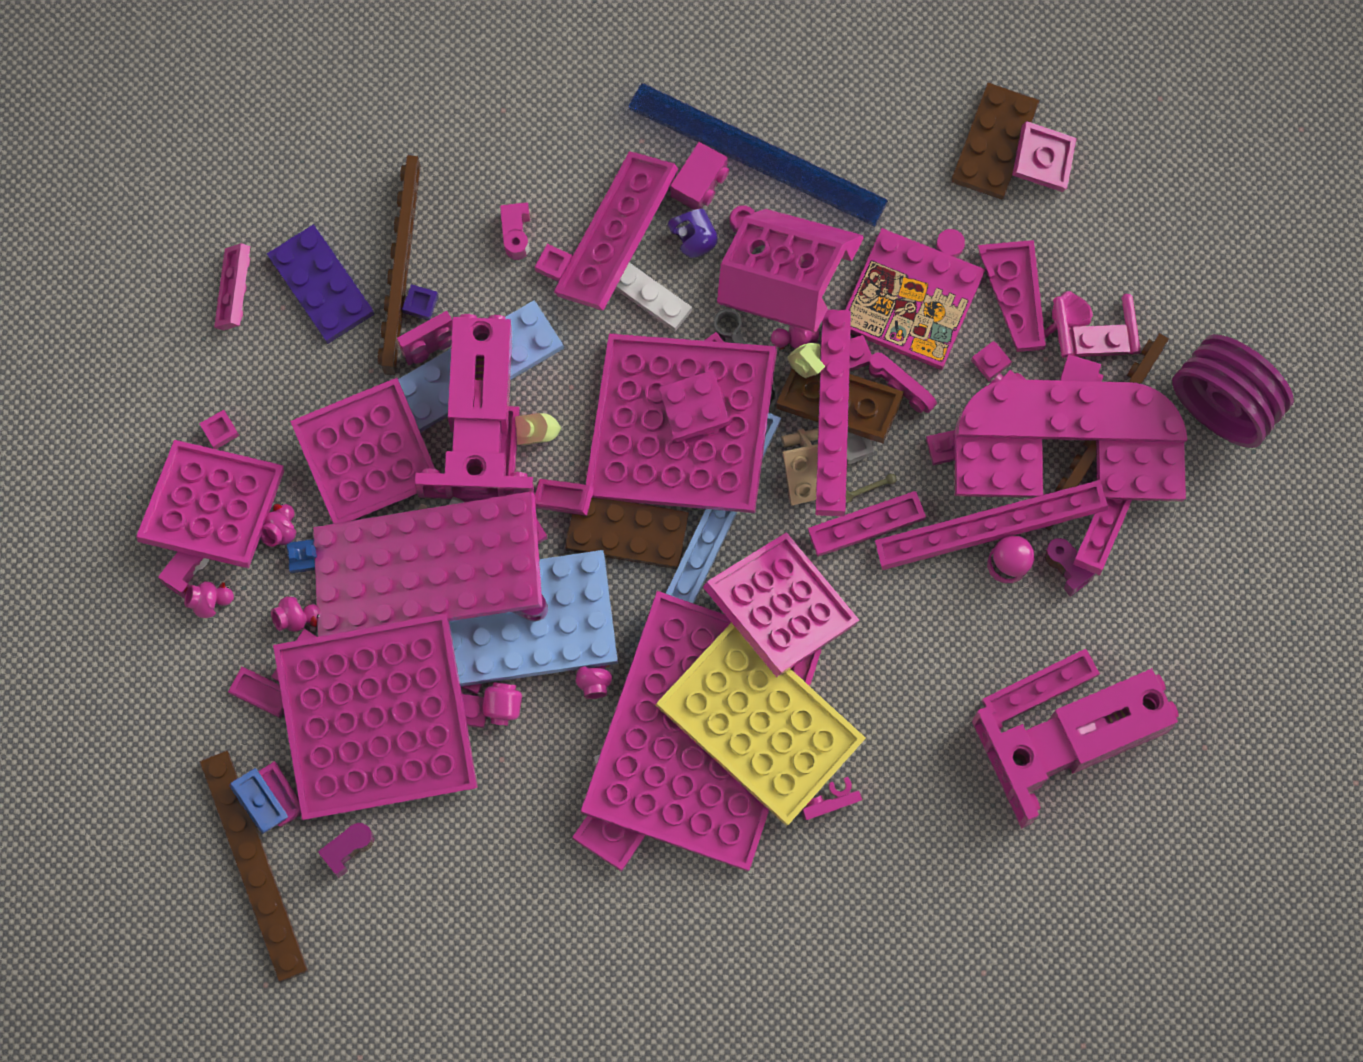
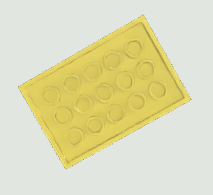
M732 622L656 703V706L786 826L790 824L866 739L791 669L776 677Z

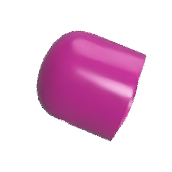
M1010 535L1002 538L992 549L988 557L987 568L990 575L1002 583L1020 581L1033 565L1034 550L1032 545L1020 536ZM992 554L996 567L1002 573L1016 577L1013 579H1005L1003 577H1000L994 571L991 565Z

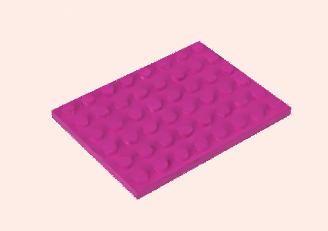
M657 591L580 813L748 872L750 871L769 809L656 706V703L729 626L731 621L722 613ZM819 649L791 668L809 686L822 649Z

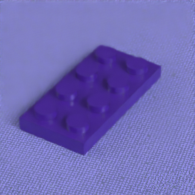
M314 224L266 253L327 344L375 315L367 300Z

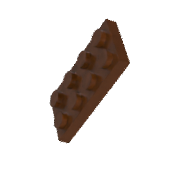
M988 82L953 173L951 183L1003 200L1013 175L1022 125L1026 121L1032 123L1040 100Z
M792 368L777 400L776 408L818 422L820 372L805 378ZM849 374L848 432L884 444L903 399L904 391Z
M592 497L587 516L572 514L565 549L566 551L577 553L603 550L607 558L678 569L689 512Z

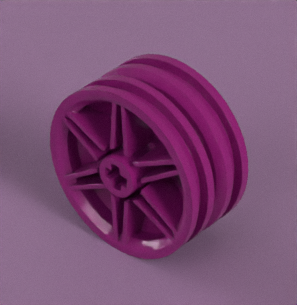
M1213 334L1207 336L1192 353L1191 358L1182 365L1181 369L1172 378V386L1178 399L1200 423L1221 438L1246 448L1260 446L1266 436L1274 429L1275 424L1280 422L1294 403L1293 393L1287 381L1267 359L1244 343L1224 335Z

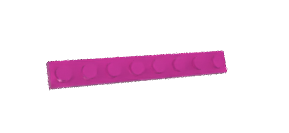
M828 309L822 320L821 362L825 367L820 371L815 515L845 517L851 310Z
M1098 480L875 540L881 567L883 570L995 541L1010 535H1017L1107 511L1108 505L1101 481Z

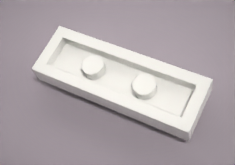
M631 263L627 265L615 288L675 332L692 311V307Z

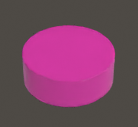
M749 206L734 208L729 217L731 229L737 233L744 218L756 212Z
M947 229L941 232L936 242L938 251L953 257H958L963 252L965 246L964 236L954 229Z

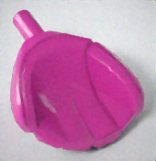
M1066 291L1060 295L1065 300L1069 328L1087 326L1091 323L1093 312L1087 301L1071 291ZM1054 305L1052 309L1054 323L1044 330L1045 338L1057 330Z

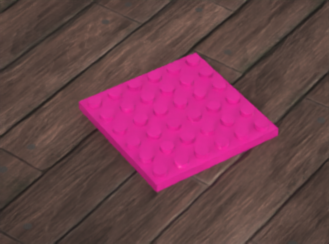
M609 333L586 485L594 488L592 497L634 503L755 513L776 362V346ZM714 370L731 425L676 442L659 387Z
M447 613L273 645L302 820L478 788Z

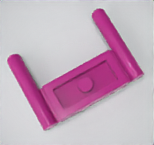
M1124 294L1121 297L1125 325L1080 326L1072 328L1068 327L1064 298L1061 296L1055 297L1053 304L1061 357L1066 358L1068 354L1076 357L1135 355L1141 353L1132 295Z

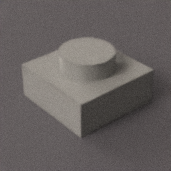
M848 432L847 465L874 455V449L869 439Z

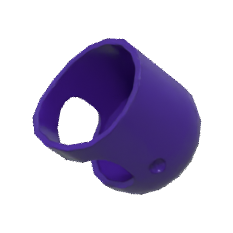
M696 209L668 221L667 226L671 233L677 235L683 243L680 246L681 252L689 258L704 256L712 251L717 244L718 236L704 209ZM682 222H690L683 227L676 228Z

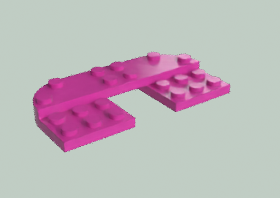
M1002 380L992 383L977 392L964 407L958 418L954 435L955 496L1016 498L1042 496V439L1096 440L1097 481H1101L1106 500H1186L1184 443L1187 441L1186 427L1175 405L1165 395L1149 386L1130 382Z

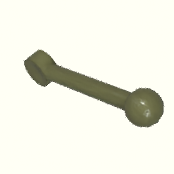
M890 473L885 479L850 492L846 490V503L851 502L853 497L885 484L892 485L896 483V475Z

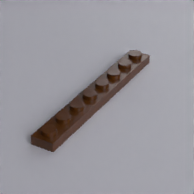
M407 155L406 165H401L400 181L404 183L403 191L399 190L397 194V207H401L400 216H395L394 233H397V241L391 244V259H394L393 269L389 268L387 284L391 285L390 295H385L384 311L388 312L387 322L382 321L381 338L385 339L384 347L378 350V365L382 366L385 375L396 376L399 353L397 338L401 336L402 308L405 303L421 171L419 158L413 155Z
M1159 333L1155 341L1151 339L1147 341L1141 351V354L1145 356L1142 362L1139 364L1135 361L1127 374V377L1131 378L1130 383H1143L1165 348L1169 338ZM1096 440L1085 441L1083 445L1088 447L1083 456L1080 454L1076 455L1069 467L1073 470L1069 479L1063 476L1055 492L1079 486L1097 457ZM1054 525L1043 528L1047 529L1048 531H1051Z
M224 751L200 761L279 982L281 983L309 972L257 827L229 786L238 779L230 753Z

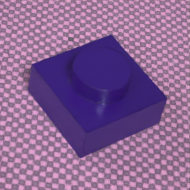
M411 284L402 308L403 313L430 320L439 297L438 292Z

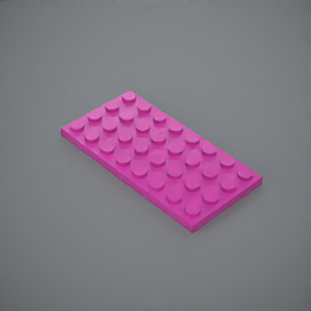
M532 492L313 527L314 546L316 547L317 558H315L316 601L320 610V616L317 619L318 637L447 613L449 621L542 607L535 494Z

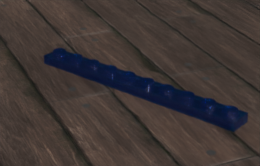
M642 82L629 104V110L696 142H701L727 157L876 227L888 204L887 199Z

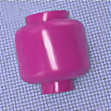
M493 682V686L487 687L484 692L483 715L491 718V724L508 726L509 720L519 718L522 693L516 690V685Z

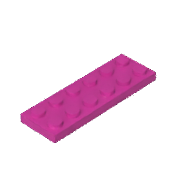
M629 151L554 290L558 297L604 311L679 170L675 163Z

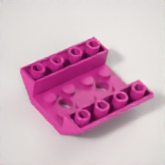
M763 209L744 218L721 262L717 302L723 306L816 333L828 310L822 296L841 259L852 261L864 237L861 234L769 209ZM765 246L761 253L752 254L755 248ZM809 259L814 260V263L810 267L801 268V265L804 261H807Z

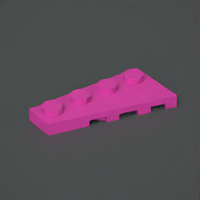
M1034 240L978 245V252L1016 351L1045 350L1046 344Z

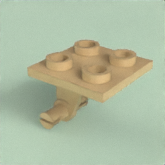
M818 428L807 431L799 429L797 433L781 436L784 448L797 444L802 446V448L783 452L791 506L816 500L818 444L812 445L810 441L818 440Z

